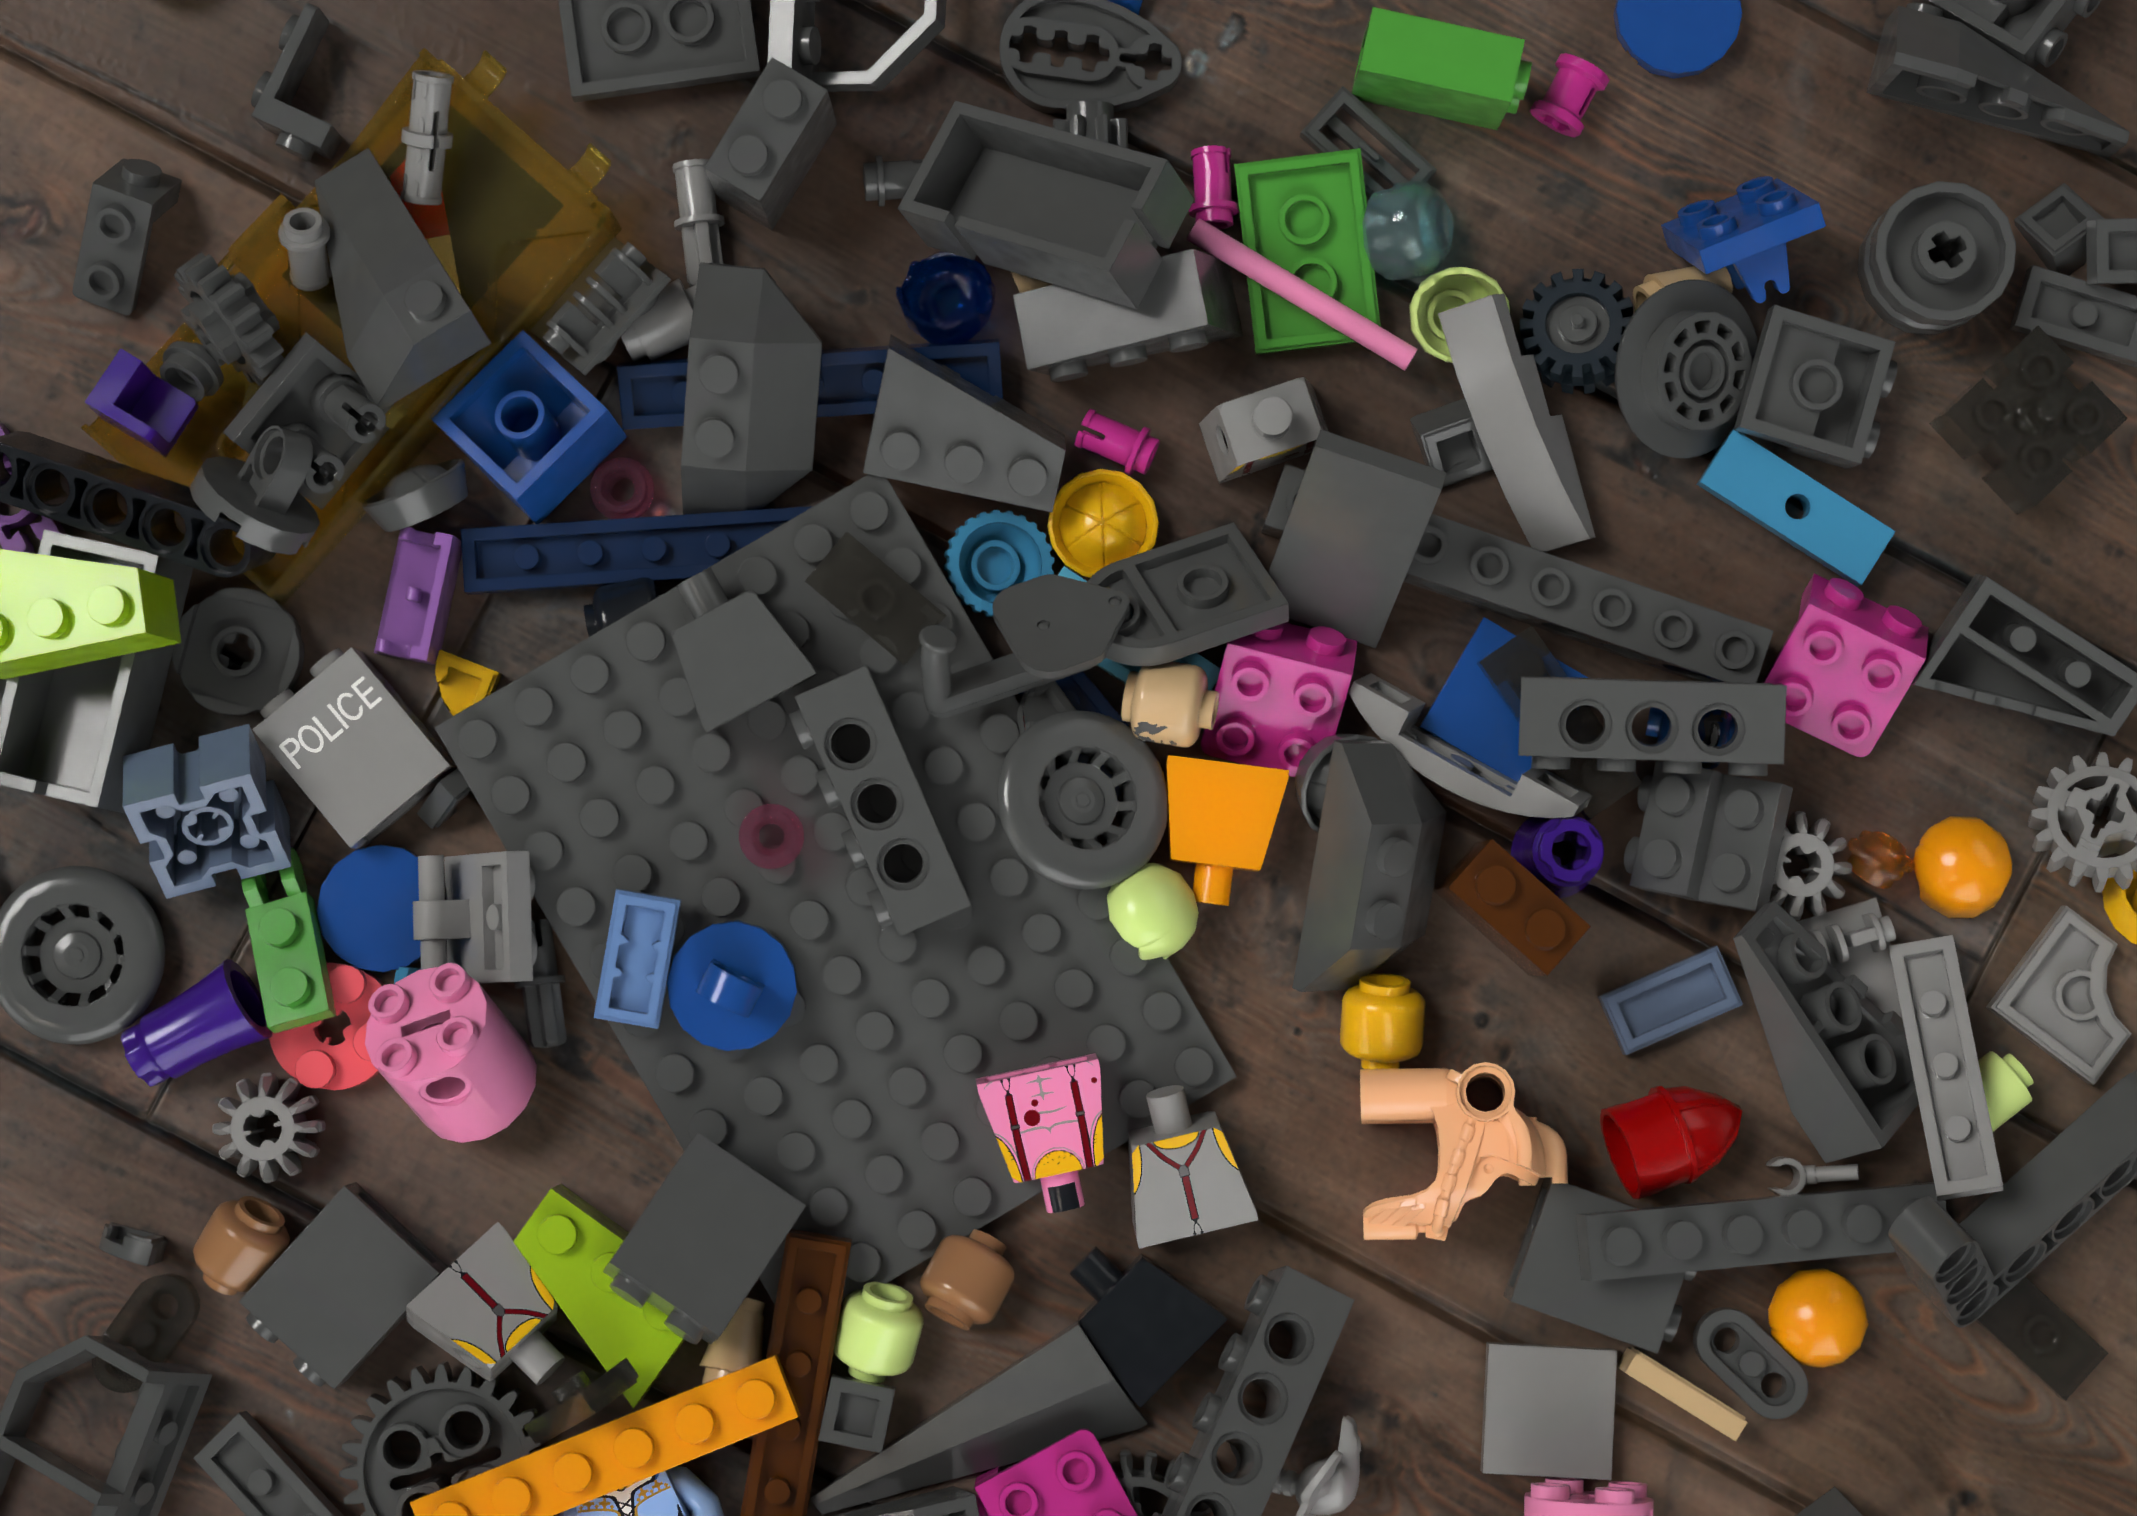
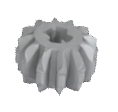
M1803 811L1793 812L1789 819L1788 828L1785 825L1769 902L1775 901L1779 906L1785 900V911L1795 920L1801 919L1804 903L1814 916L1826 913V903L1821 892L1828 897L1841 899L1845 894V890L1840 884L1832 880L1833 874L1845 875L1852 873L1851 863H1834L1832 855L1843 851L1848 846L1845 838H1836L1825 843L1823 840L1829 832L1831 823L1825 818L1818 819L1808 831V821L1806 813ZM1788 851L1793 856L1805 855L1807 857L1809 868L1801 869V872L1807 875L1804 880L1799 876H1786L1783 864L1791 862V859L1785 857Z
M274 1072L263 1073L259 1080V1088L249 1079H241L236 1083L237 1093L242 1102L230 1097L220 1099L218 1107L226 1114L232 1116V1120L213 1124L212 1131L217 1135L231 1134L233 1142L219 1150V1155L223 1160L235 1157L240 1153L243 1154L237 1166L238 1175L242 1177L250 1176L259 1165L262 1181L270 1183L277 1180L280 1166L289 1176H295L302 1172L301 1161L297 1153L310 1158L318 1155L320 1148L316 1143L305 1137L307 1133L324 1131L326 1124L324 1120L319 1119L307 1121L305 1113L316 1108L319 1104V1099L316 1095H311L296 1102L295 1099L301 1088V1083L298 1079L289 1078L279 1090L276 1074ZM275 1114L280 1121L274 1123V1127L281 1126L282 1128L280 1137L264 1141L260 1138L259 1133L265 1131V1129L257 1128L258 1118Z

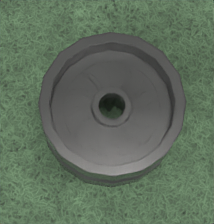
M1936 181L1911 189L1871 224L1859 247L1857 275L1865 300L1883 321L1906 333L1937 335L1960 328L2002 295L2014 272L2016 241L2008 217L1990 196L1965 183ZM1929 252L1936 254L1941 261L1934 264L1930 259Z

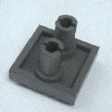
M305 333L223 433L249 454L259 437L270 426H281L306 434L313 446V458L307 477L298 492L323 510L403 411L395 404L382 410L375 404L358 374L308 333Z

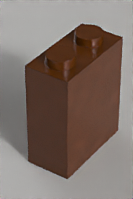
M1493 839L1475 843L1434 890L1528 975L1548 976L1591 927Z

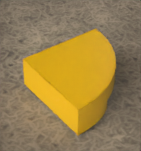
M439 650L435 666V675L440 695L445 706L453 716L494 693L502 675L497 671L443 650Z

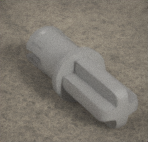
M689 159L674 163L672 166L676 180L680 216L679 219L674 221L675 230L682 232L687 282L690 287L697 285L700 262L723 264L719 227L723 226L725 221L723 215L717 214L715 190L704 169L709 159Z

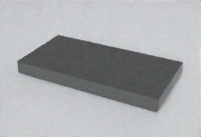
M1320 429L1268 571L1289 603V619L1312 627H1329L1341 632L1348 639L1376 648L1436 505L1447 473Z

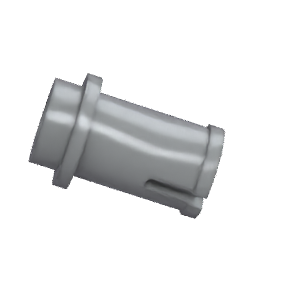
M297 208L291 210L285 215L278 229L281 245L288 252L290 280L296 288L304 291L321 289L329 283V277L332 276L326 249V243L330 239L329 224L314 209Z

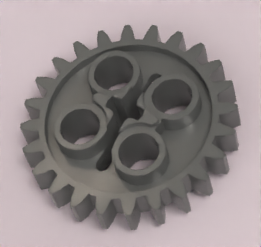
M443 1361L438 1364L435 1378L431 1381L422 1365L417 1366L411 1370V1388L395 1376L387 1381L388 1391L392 1400L389 1401L385 1397L374 1393L366 1399V1402L375 1414V1417L358 1415L352 1419L351 1424L364 1436L363 1439L348 1440L342 1444L341 1449L357 1457V1463L340 1470L339 1477L355 1480L358 1484L357 1489L343 1498L344 1504L363 1503L366 1511L361 1516H413L410 1510V1501L413 1494L432 1493L532 1453L534 1448L549 1438L548 1432L529 1433L526 1425L538 1414V1410L532 1408L520 1413L516 1411L513 1406L522 1392L519 1388L510 1391L503 1397L496 1393L500 1374L492 1381L485 1380L481 1385L476 1383V1373L465 1366L459 1378L453 1379L449 1362ZM468 1411L479 1417L483 1424V1435L478 1443L463 1442L456 1436L453 1430V1420L457 1412ZM405 1430L413 1433L418 1438L421 1444V1454L417 1462L408 1463L401 1461L394 1454L391 1441L396 1431ZM491 1447H498L501 1450V1456L497 1459L465 1466L451 1477V1483L446 1474H439L401 1489H396L392 1486V1479L395 1477L429 1469L441 1459L442 1453L447 1462H453Z

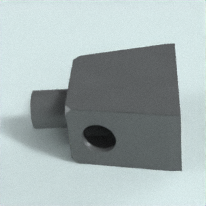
M708 568L677 585L694 620L672 631L671 635L700 722L706 733L719 728L818 674L812 663L753 589L728 600L712 568Z

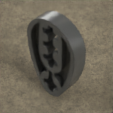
M1024 0L1008 17L1000 37V64L1007 85L1024 104L1047 114L1066 115V105L1079 101L1109 102L1114 105V112L1134 108L1170 92L1177 84L1181 74L1182 58L1176 44L1148 20L1108 0ZM1026 33H1032L1036 35L1037 45L1044 48L1053 47L1056 38L1067 39L1068 50L1084 52L1087 42H1095L1099 44V54L1109 58L1107 62H1097L1095 71L1088 72L1083 70L1082 60L1077 57H1066L1063 67H1055L1051 65V56L1049 54L1038 52L1034 54L1032 62L1025 63L1020 61L1019 51L1010 47L1012 43H1022ZM1149 51H1158L1161 53V63L1171 65V69L1161 70L1157 80L1145 79L1144 68L1122 61H1145Z

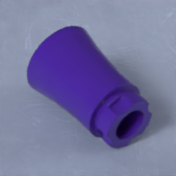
M1577 815L1566 818L1530 817L1519 827L1514 836L1511 856L1557 897L1564 898L1578 893L1592 880L1602 865L1604 845L1597 829L1590 822ZM1566 841L1570 844L1573 856L1569 863L1561 865L1560 858L1552 855L1554 843Z
M226 959L198 983L165 1005L143 1016L140 1019V1023L125 1030L121 1034L120 1039L124 1047L125 1057L138 1078L143 1079L149 1087H153L170 1077L179 1078L198 1066L235 1049L272 1037L273 1033L267 1028L262 998L258 989L236 962Z

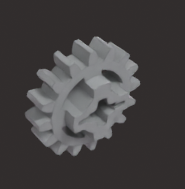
M2099 752L2095 765L2087 767L2085 761L2079 755L2073 756L2069 765V775L2063 770L2054 767L2050 770L2046 781L2049 787L2038 786L2032 803L2038 809L2031 810L2028 827L2042 831L2035 836L2032 848L2034 852L2047 850L2052 852L2046 867L2050 873L2059 870L2063 866L2071 870L2068 885L2075 887L2083 876L2092 878L2095 892L2102 893L2107 879L2113 877L2122 890L2130 887L2133 880V870L2137 872V813L2133 811L2129 802L2130 800L2137 808V778L2130 774L2133 759L2126 757L2118 768L2109 767V759L2106 752ZM2096 787L2087 791L2082 790L2084 788ZM2106 806L2110 807L2107 816L2109 822L2105 828L2100 829L2096 838H2092L2091 834L2095 826L2092 823L2097 816H2101ZM2061 830L2069 833L2073 845L2066 839ZM2114 853H2117V854L2120 855V856L2111 857V858H2101V857H2104V856H2107V855H2110V854H2114Z

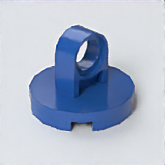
M740 920L715 923L691 935L674 956L667 979L670 1008L682 1029L701 1044L724 1051L750 1049L773 1037L791 1015L798 991L795 966L784 944L765 928Z

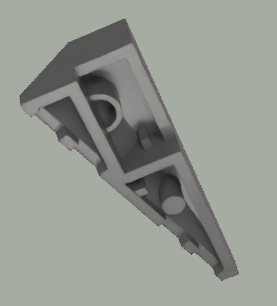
M1077 1320L975 1389L971 1388L884 1446L882 1454L875 1452L813 1493L810 1499L823 1515L1019 1462L1079 1429L1091 1430L1097 1440L1140 1429L1147 1424V1421Z

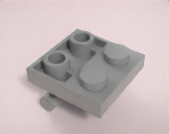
M501 851L444 857V855L418 856L419 901H412L413 939L420 940L421 970L439 967L446 963H455L460 965L478 983L533 981V965L537 958V941L532 932L531 900L535 893V876L530 868L529 851Z

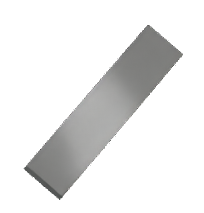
M1505 294L1490 295L1438 313L1456 375L1478 435L1503 493L1531 548L1548 552L1595 538L1563 416H1550L1534 355L1521 356Z

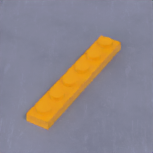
M776 1354L411 1501L410 1505L414 1516H554L793 1420L801 1414Z

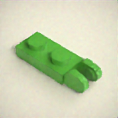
M293 847L291 848V867L279 870L281 882L288 897L270 902L265 874L242 879L241 881L243 893L249 905L245 912L267 1028L274 1034L336 1016L315 902L308 894L300 857Z

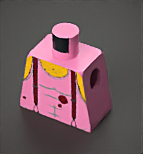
M1096 1053L977 1078L976 1084L979 1097L1013 1182L1021 1183L1040 1178L1047 1213L1063 1212L1084 1206L1085 1202L1078 1170L1104 1164L1101 1072Z

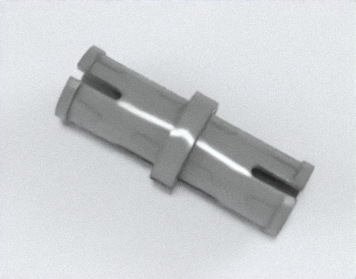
M414 70L412 71L413 86L409 126L403 127L401 133V142L407 144L403 191L400 198L404 199L405 202L413 204L440 205L443 198L441 192L445 151L453 146L454 134L447 130L454 76L437 71Z

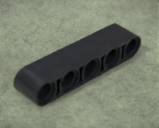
M17 431L0 436V502L220 577L229 578L264 565L276 554L243 541L245 546L244 555L240 554L233 544L232 533L233 531L238 533L241 525L229 519L222 512L216 522L211 520L194 502L188 486L30 432ZM3 454L10 460L12 466L11 475L5 469ZM60 473H62L68 481L69 495L63 490L61 486ZM118 492L126 500L127 515L119 508L117 502ZM175 511L184 519L186 525L185 535L176 526Z

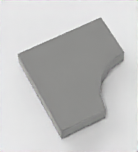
M2060 906L1986 1006L1988 1010L2090 1085L2096 1083L2132 1034L2115 1016L2106 992L2107 966L2118 944L2068 906Z

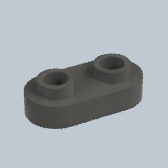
M1719 1307L1708 1311L1699 1319L1693 1332V1346L1697 1356L1753 1411L1766 1418L1783 1419L1795 1414L1803 1406L1808 1394V1380L1804 1370L1748 1315L1734 1308ZM1722 1328H1731L1735 1334L1734 1345L1726 1351L1718 1350L1714 1344L1715 1334ZM1768 1373H1778L1782 1380L1780 1390L1774 1395H1765L1761 1389L1763 1377Z

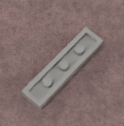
M1949 935L1888 946L1937 1201L2003 1191V1182L1954 937Z

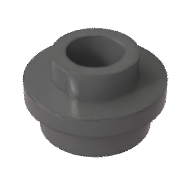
M176 341L170 344L163 354V364L160 367L161 379L191 396L196 402L201 401L205 396L214 395L223 385L224 377L222 370L217 362L207 353L203 345Z

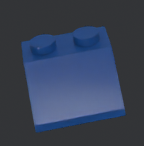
M524 330L506 345L432 418V421L535 524H540L628 437L609 410Z

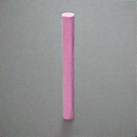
M1199 218L1189 233L1187 241L1405 371L1415 356L1418 350L1416 347Z

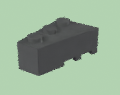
M1196 249L1162 256L1163 261L1138 309L1054 284L1014 294L1013 299L1027 369L1050 375L1051 382H1062L1088 375L1087 367L1110 363L1111 367L1129 366L1148 360V355L1166 351H1189L1204 347L1208 343L1242 337L1243 333L1229 265Z
M891 334L863 473L1052 512L1066 453L1065 435L997 395L992 396L961 378L959 373L947 366H941L908 347L907 343Z
M1980 574L1974 575L1927 645L1926 660L1912 682L1913 685L1953 694L2110 736L2116 735L2137 704V673L1992 579Z

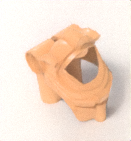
M1488 1062L1474 1064L1463 1073L1447 1068L1360 1069L1361 1124L1433 1123L1438 1146V1171L1436 1179L1427 1189L1411 1195L1378 1200L1365 1207L1363 1210L1364 1240H1416L1419 1233H1425V1238L1445 1241L1449 1228L1457 1220L1464 1204L1481 1197L1499 1177L1505 1176L1518 1181L1519 1186H1536L1539 1178H1551V1184H1568L1565 1143L1553 1128L1537 1121V1117L1526 1116L1514 1107L1515 1087L1513 1079L1505 1069L1497 1064ZM1475 1080H1490L1497 1085L1501 1092V1105L1495 1110L1487 1112L1475 1109L1467 1100L1466 1088Z

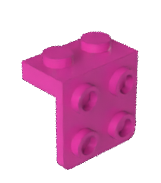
M1814 573L1802 593L1798 620L1762 683L1787 685L1785 723L1851 755L1865 757L1873 750L1926 660L1929 628L1922 625L1921 620L1905 608L1894 605L1886 608L1865 598L1863 592L1858 587L1840 578L1827 580Z
M1283 623L1227 642L1214 690L1219 692L1216 722L1213 730L1204 729L1201 740L1203 752L1209 756L1244 765L1289 770V776L1295 777L1299 763L1308 750L1323 738L1336 735L1353 675L1358 641L1348 639L1341 632L1329 627L1317 626L1309 629L1290 623Z
M1085 1428L1069 1434L1003 1471L1000 1467H996L976 1477L974 1486L978 1494L976 1502L979 1516H1138L1095 1434Z

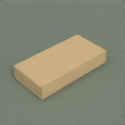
M1633 1346L1631 1349L1626 1348L1617 1363V1367L1734 1441H1737L1748 1423L1745 1421V1416Z

